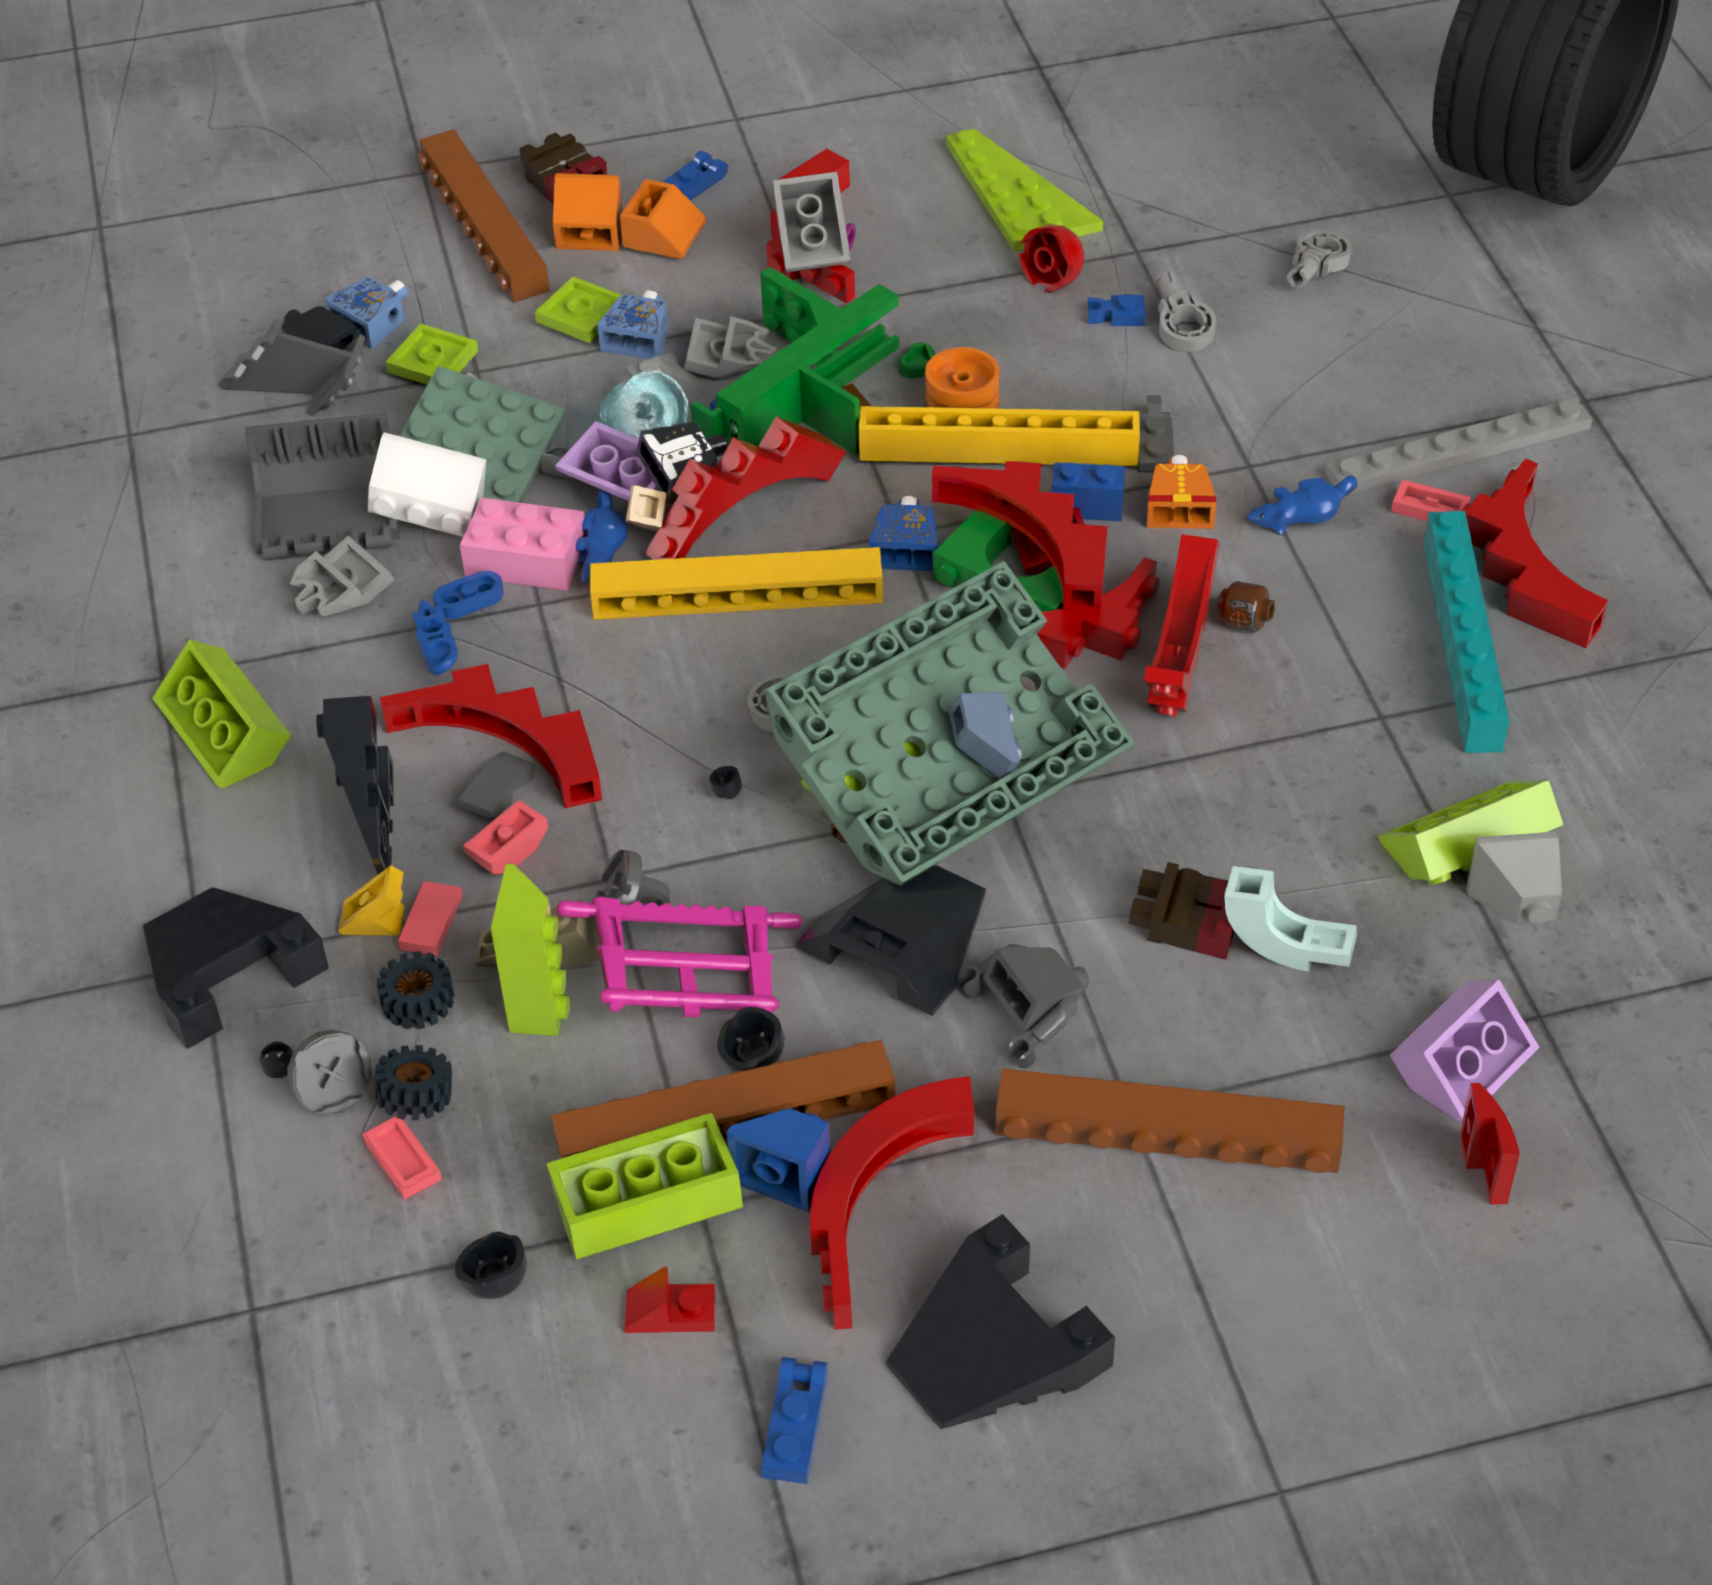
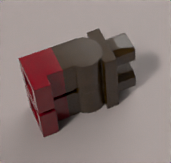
M555 132L546 137L544 145L536 148L528 144L519 150L521 163L525 167L526 180L533 183L553 205L556 173L607 175L606 161L600 156L592 157L581 143L576 142V137L571 133L561 137Z
M1167 862L1164 873L1143 869L1137 895L1154 898L1156 902L1134 898L1129 924L1149 929L1148 941L1160 944L1162 940L1172 946L1227 960L1234 935V930L1226 915L1224 900L1229 880L1205 876L1197 870L1190 868L1179 869V864Z

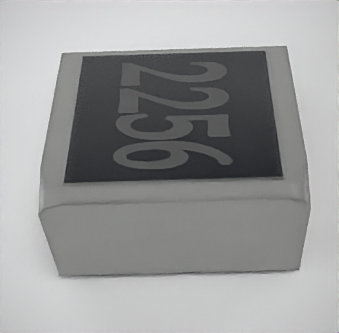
M554 447L540 454L542 473L574 480L575 478L557 471L555 467L569 450Z

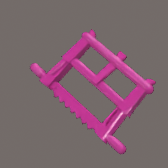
M597 897L591 901V904L590 902L561 901L556 908L557 913L563 917L589 918V916H594L600 946L595 949L599 954L605 989L600 993V999L604 1004H610L609 1012L619 1011L624 1008V1005L683 1008L684 1017L694 1018L700 1017V1009L741 1010L745 1007H759L771 1013L779 1007V1001L775 996H772L771 962L773 955L768 953V926L771 928L798 929L803 924L802 916L797 913L772 912L768 914V909L765 906H744L742 911H732L728 906L717 910L713 905L702 909L698 904L687 908L682 903L673 908L668 902L659 907L654 902L643 906L639 901L630 905H622L619 899ZM621 921L742 927L745 955L624 949ZM625 965L678 968L681 991L627 989ZM694 969L747 971L751 995L698 992Z

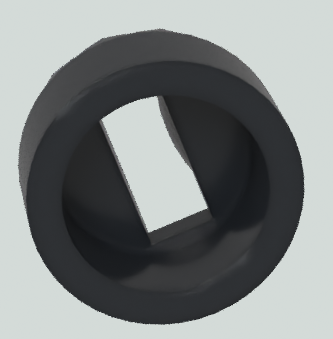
M734 766L717 768L709 777L712 790L717 797L733 799L739 795L742 789V779L738 769Z
M273 1041L262 1049L260 1061L263 1071L267 1076L282 1078L288 1075L287 1068L293 1054V1050L288 1044L282 1041Z

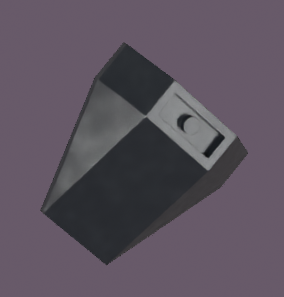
M936 864L900 886L883 878L819 916L797 941V948L828 964H831L843 950L896 977L898 999L933 1016L955 989L958 973L962 968L986 895V888Z

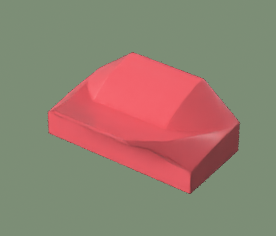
M518 800L463 845L464 852L490 873L503 874L506 864L518 866L537 850L548 830L547 818Z

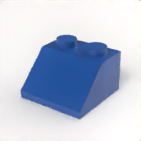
M1054 462L1052 493L1074 494V508L1079 506L1083 519L1122 522L1125 466Z
M788 1108L730 1126L727 1131L728 1150L738 1170L740 1186L809 1212L818 1176L830 1154L829 1123L814 1114L801 1113Z

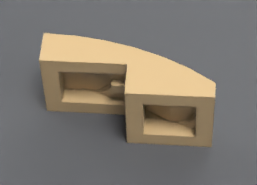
M633 485L630 490L626 521L657 532L659 528H662V523L675 501L667 504L666 492Z

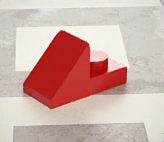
M662 1267L627 1290L625 1333L715 1332V1284H670L668 1267Z

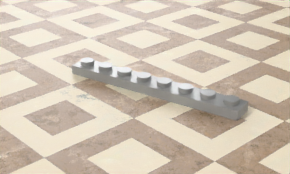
M1576 398L1329 463L1326 465L1325 475L1333 486H1336L1347 476L1353 475L1357 479L1358 486L1352 493L1589 430L1591 429L1593 418Z

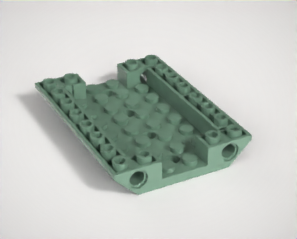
M1005 561L765 690L777 743L863 867L899 886L1111 761L1136 744L1092 682L1077 691L1037 635L1048 622ZM1020 677L1031 679L1036 686V691L1025 689L1021 685ZM961 693H1005L1007 706H1010L1013 711L1012 729L1015 741H1018L1021 747V760L1013 772L1002 779L996 777L956 746L949 709ZM912 742L916 744L921 751V756L913 757L909 755L904 748V743ZM853 776L857 778L861 783V790L853 791L849 789L844 783V777Z

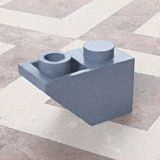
M961 693L949 709L956 746L996 777L1002 779L1012 773L1021 760V747L1019 742L1015 741L1012 729L1013 711L1010 706H1007L1005 693Z

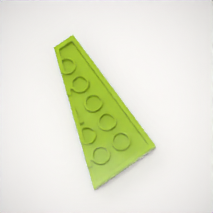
M962 130L958 133L946 135L947 148L1013 252L1024 250L1025 243L1021 244V242L1030 230L1048 224L1065 226L1078 237L1103 231V220L978 130Z

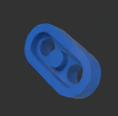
M480 571L439 587L433 594L434 607L441 606L446 619H457L496 604L504 595L502 578L499 574L492 571Z

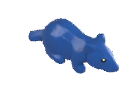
M1350 475L1336 486L1326 483L1324 478L1306 479L1298 483L1299 489L1293 493H1290L1285 487L1276 488L1273 494L1280 500L1275 504L1268 503L1260 508L1253 509L1247 515V520L1264 528H1272L1278 535H1283L1286 532V525L1298 522H1326L1335 516L1344 496L1349 495L1357 488V479Z
M600 490L597 496L596 509H589L584 518L582 529L587 530V536L579 538L576 543V550L580 551L578 563L583 564L581 579L584 583L590 582L591 563L611 562L615 551L622 546L627 538L626 521L619 512L614 510L611 493Z
M423 599L419 602L418 611L412 614L416 626L415 633L419 642L420 653L427 666H429V671L434 675H440L455 664L458 657V648L452 635L450 623L445 621L443 608L441 606L434 607L428 600Z

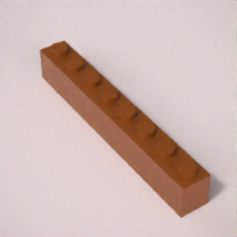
M453 129L419 139L421 152L417 154L422 171H427L432 186L439 188L442 201L445 205H450L455 221L462 223L464 234L467 239L471 238L473 240L477 255L485 258L486 267L490 274L496 275L500 290L502 292L506 291L513 303L550 292L547 265L456 131Z
M877 1040L869 1043H857L851 1047L834 1051L817 1052L811 1056L790 1061H778L771 1065L751 1070H739L729 1075L712 1079L695 1080L689 1084L664 1090L656 1089L646 1094L629 1098L612 1099L606 1103L590 1107L573 1108L563 1113L551 1115L560 1159L708 1113L713 1114L725 1143H728L727 1131L730 1126L788 1108L801 1113L814 1114L823 1121L872 1110L896 1096L895 1077L882 1040Z
M1002 1068L996 1105L995 1135H1004L1013 1139L1048 1140L1057 1144L1075 1143L1092 1145L1102 1149L1111 1147L1136 1150L1140 1153L1174 1154L1184 1158L1218 1159L1228 1163L1263 1164L1272 1168L1308 1169L1316 1173H1338L1343 1147L1345 1106Z

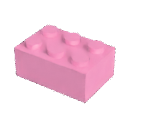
M481 498L460 544L465 577L480 571H492L501 576L502 582L568 591L579 565L580 551L576 550L577 540L587 536L586 530L582 529L585 518L584 511Z

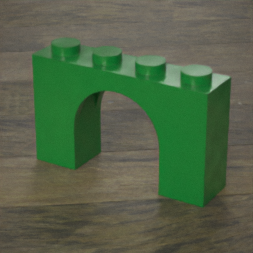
M975 510L933 552V579L943 585L954 588L992 568L991 564L1011 544V525L987 513ZM1053 565L1043 573L1034 576H1016L1041 612L1063 609V590Z

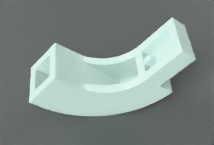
M1232 867L1224 895L1225 910L1231 927L1245 944L1269 960L1298 970L1309 972L1311 962L1350 966L1357 938V925L1319 921L1299 916L1287 909L1277 898L1274 889L1273 871Z

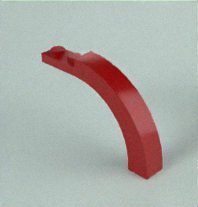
M970 1076L928 1083L905 1091L885 1101L856 1122L838 1141L829 1154L818 1176L813 1192L810 1209L811 1255H820L822 1275L830 1274L831 1285H823L824 1313L833 1312L834 1330L852 1329L846 1238L850 1218L859 1197L880 1171L902 1155L932 1142L948 1138L974 1136V1106Z

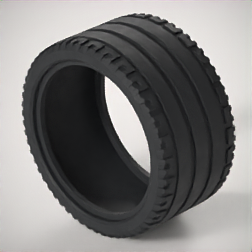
M1460 0L1446 38L1434 91L1432 129L1434 147L1439 159L1444 164L1458 171L1484 180L1493 181L1496 184L1522 191L1525 194L1547 200L1551 203L1575 206L1583 202L1598 188L1614 168L1641 120L1665 59L1679 0Z

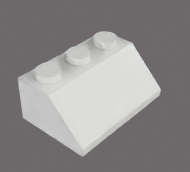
M384 432L369 484L368 512L464 537L479 501L483 498L487 459Z

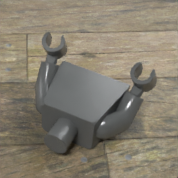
M1009 944L1004 948H996L993 955L981 961L983 966L979 968L973 965L963 966L959 970L958 980L960 986H963L965 996L967 998H974L983 992L982 980L984 979L1021 1031H1031L1032 1034L1028 1037L1017 1036L1013 1038L1009 1045L1010 1058L1019 1051H1027L1020 1057L1019 1067L1028 1068L1035 1060L1034 1048L1040 1042L1045 1045L1074 1015L1077 1010L1076 1002L1081 992L1088 987L1089 978L1083 967L1069 968L1059 953L1051 947H1026L1018 944Z

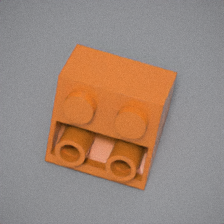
M556 173L553 206V229L556 249L619 251L622 241L620 215L623 212L619 175Z
M644 179L620 215L623 247L664 255L670 258L683 259L705 225L706 216L674 184Z

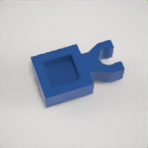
M1111 295V300L1088 298V324L1111 321V326H1145L1144 295Z

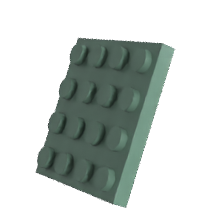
M437 366L400 437L487 459L483 498L522 503L541 466L540 454L549 450L566 417V408Z

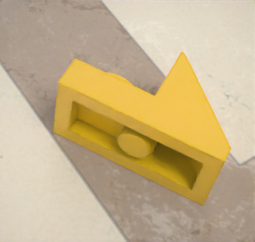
M391 865L343 901L338 932L343 935H399L405 906L400 902L403 896L401 886L404 872Z

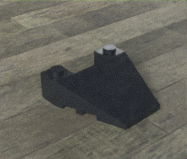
M371 696L323 699V714H317L316 716L317 734L319 738H324L335 765L337 786H343L366 847L379 875L392 865V847H390L389 833H393V819H390V806H394L393 759L388 746H377V712Z
M214 887L143 925L156 989L167 1024L187 1049L223 1029L215 999L207 990L266 956L269 957L294 988L329 969L322 938L301 913Z
M1001 1214L966 1237L886 1360L889 1369L940 1429L996 1414L997 1408L1021 1402L1022 1406L1038 1401V1396L1062 1390L1063 1394L1078 1390L1113 1366L1115 1336L1087 1305L1050 1329L1014 1289L1012 1284L1029 1274L1030 1243L1004 1214Z

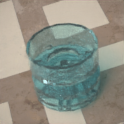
M644 371L614 386L607 393L600 409L601 423L639 439L641 431L686 423L688 416L687 397L682 387L671 376L659 371ZM638 410H639L640 413H641V416L637 419L636 416H635V414H636V413L638 412Z

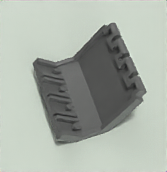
M386 412L245 427V437L251 458L255 487V547L257 554H262L264 560L289 557L290 550H295L296 556L312 555L315 551L323 554L325 553V547L330 546L332 550L347 536L351 537L359 545L366 542L367 549L392 546V539H399L398 519L368 512L369 484L381 437L384 432L390 434Z

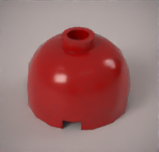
M1048 224L1030 230L1023 237L1021 244L1025 243L1024 252L1020 253V264L1030 284L1035 286L1038 282L1047 287L1044 290L1045 292H1051L1070 285L1080 275L1084 265L1085 252L1082 242L1069 228L1057 224Z

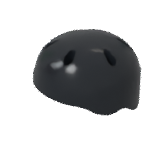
M745 1007L724 1023L719 1033L717 1049L722 1060L733 1071H746L777 1062L784 1048L785 1036L779 1019L773 1013L759 1007Z
M499 1231L492 1232L469 1244L459 1255L455 1264V1274L460 1284L470 1293L482 1299H498L512 1293L521 1284L527 1269V1259L520 1238L516 1235H508Z

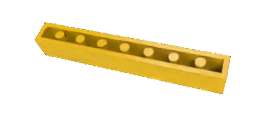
M861 406L860 461L980 464L1018 461L1054 465V462H1072L1079 464L1138 466L1140 439L1139 411Z
M880 547L591 563L590 595L593 619L883 603Z

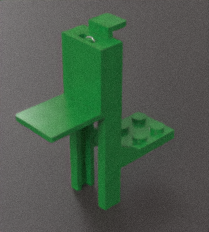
M768 267L760 273L763 326L787 339L791 344L716 394L717 408L714 410L708 409L697 401L691 404L692 422L697 424L705 438L721 434L726 441L727 447L733 437L759 446L774 419L779 417L796 425L803 422L848 451L856 454L860 451V403L857 397L841 387L847 385L899 348V337L896 335L892 337L885 334V326L878 324L839 352L835 349L899 306V295L878 284L841 309L775 269ZM815 364L816 368L813 370L809 369L811 365Z

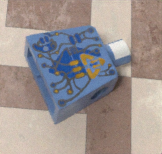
M370 277L364 278L324 299L326 309L356 326L357 336L362 334L366 337L363 345L374 349L403 322L404 313L401 300L408 296V292L404 284L399 280H395L388 286H385Z
M650 290L645 291L641 297L626 294L620 296L597 325L600 351L644 359H651L662 355L668 332L667 304L661 300L656 292Z

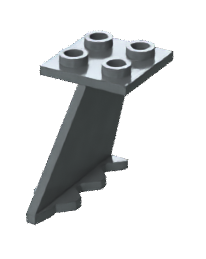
M276 319L264 336L260 335L246 354L242 353L233 367L221 379L218 386L225 390L314 393L307 413L313 416L321 407L328 408L340 389L345 391L351 385L355 378V374L352 371L364 355L361 348L366 337L359 334L344 350L278 332L282 323Z

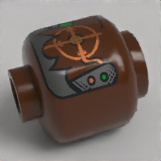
M1235 581L1228 589L1224 588L1220 593L1217 611L1227 627L1257 632L1264 626L1266 621L1270 622L1275 612V601L1270 600L1268 589L1265 586Z

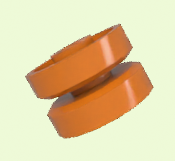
M970 347L946 349L934 355L926 364L925 407L999 409L1000 367L996 359L985 351Z

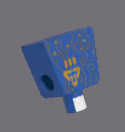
M913 496L902 497L899 504H885L881 507L869 539V548L880 547L882 569L933 571V552L938 548V539L932 507L920 505L919 500Z

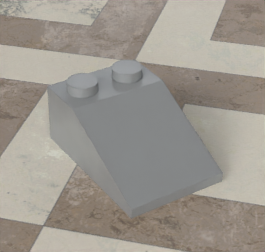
M837 172L773 180L774 201L786 272L850 264L851 258Z

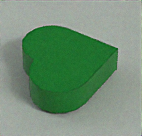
M923 342L912 344L908 348V353L900 356L898 360L900 375L906 378L925 376L926 364L935 355L933 348Z

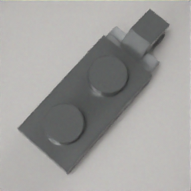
M1147 395L1146 412H1140L1139 472H1154L1156 465L1168 464L1169 460L1174 456L1172 417H1170V412H1161V395Z

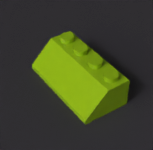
M189 639L152 697L215 784L220 788H226L272 766L292 736L226 650L221 647Z
M1549 780L1508 781L1379 834L1378 837L1380 843L1411 880H1427L1429 885H1434L1451 879L1450 872L1459 868L1462 871L1470 870L1476 837L1550 832V830L1562 826L1563 822Z
M506 864L491 924V933L509 1032L558 1036L561 1021L568 1020L570 1012L569 995H564L566 971L560 969L562 945L561 943H555L558 933L557 916H551L549 899L515 864Z
M712 1113L546 1163L563 1225L576 1260L743 1208L739 1173Z

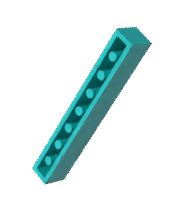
M1465 511L1429 512L1424 548L1464 752H1503L1509 726V716Z

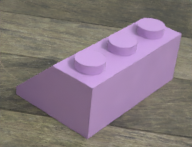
M597 421L593 423L555 465L557 471L629 501L630 490L633 485L659 491L636 454L639 439Z
M1494 979L1465 982L1394 1050L1390 1057L1410 1090L1457 1122L1462 1123L1471 1083H1480L1493 1095L1540 1047L1500 980Z

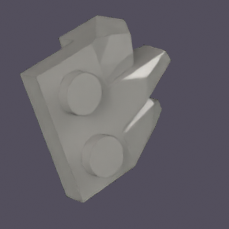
M731 316L728 326L695 317L684 370L695 372L699 375L721 378L753 369L773 356L777 348L763 342L770 330L753 322Z
M347 536L324 557L317 551L310 555L295 569L290 584L304 588L294 599L297 609L302 614L318 609L323 617L368 604L395 579L383 565L351 537Z

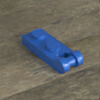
M701 150L696 153L692 162L662 182L674 184L689 200H692L723 179L727 174L728 164L720 159L713 160L709 153Z
M782 1357L779 1381L761 1465V1478L803 1484L808 1483L827 1384L828 1362L814 1361L813 1365L797 1363V1358ZM795 1381L810 1383L809 1392L793 1390Z

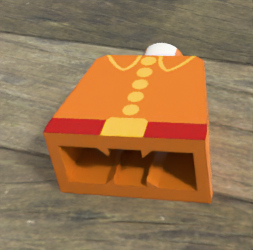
M1183 455L1173 456L1168 464L1156 465L1148 496L1146 527L1214 529L1216 496L1207 467L1203 464H1190L1189 459Z

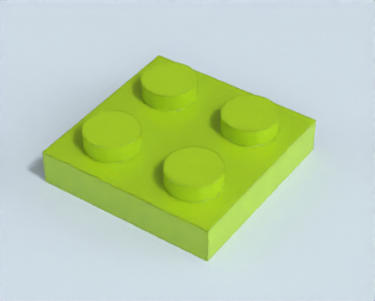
M572 276L535 311L536 322L590 343L598 336V323L622 295Z
M420 323L385 362L387 373L428 385L437 366L460 373L479 351L477 340Z

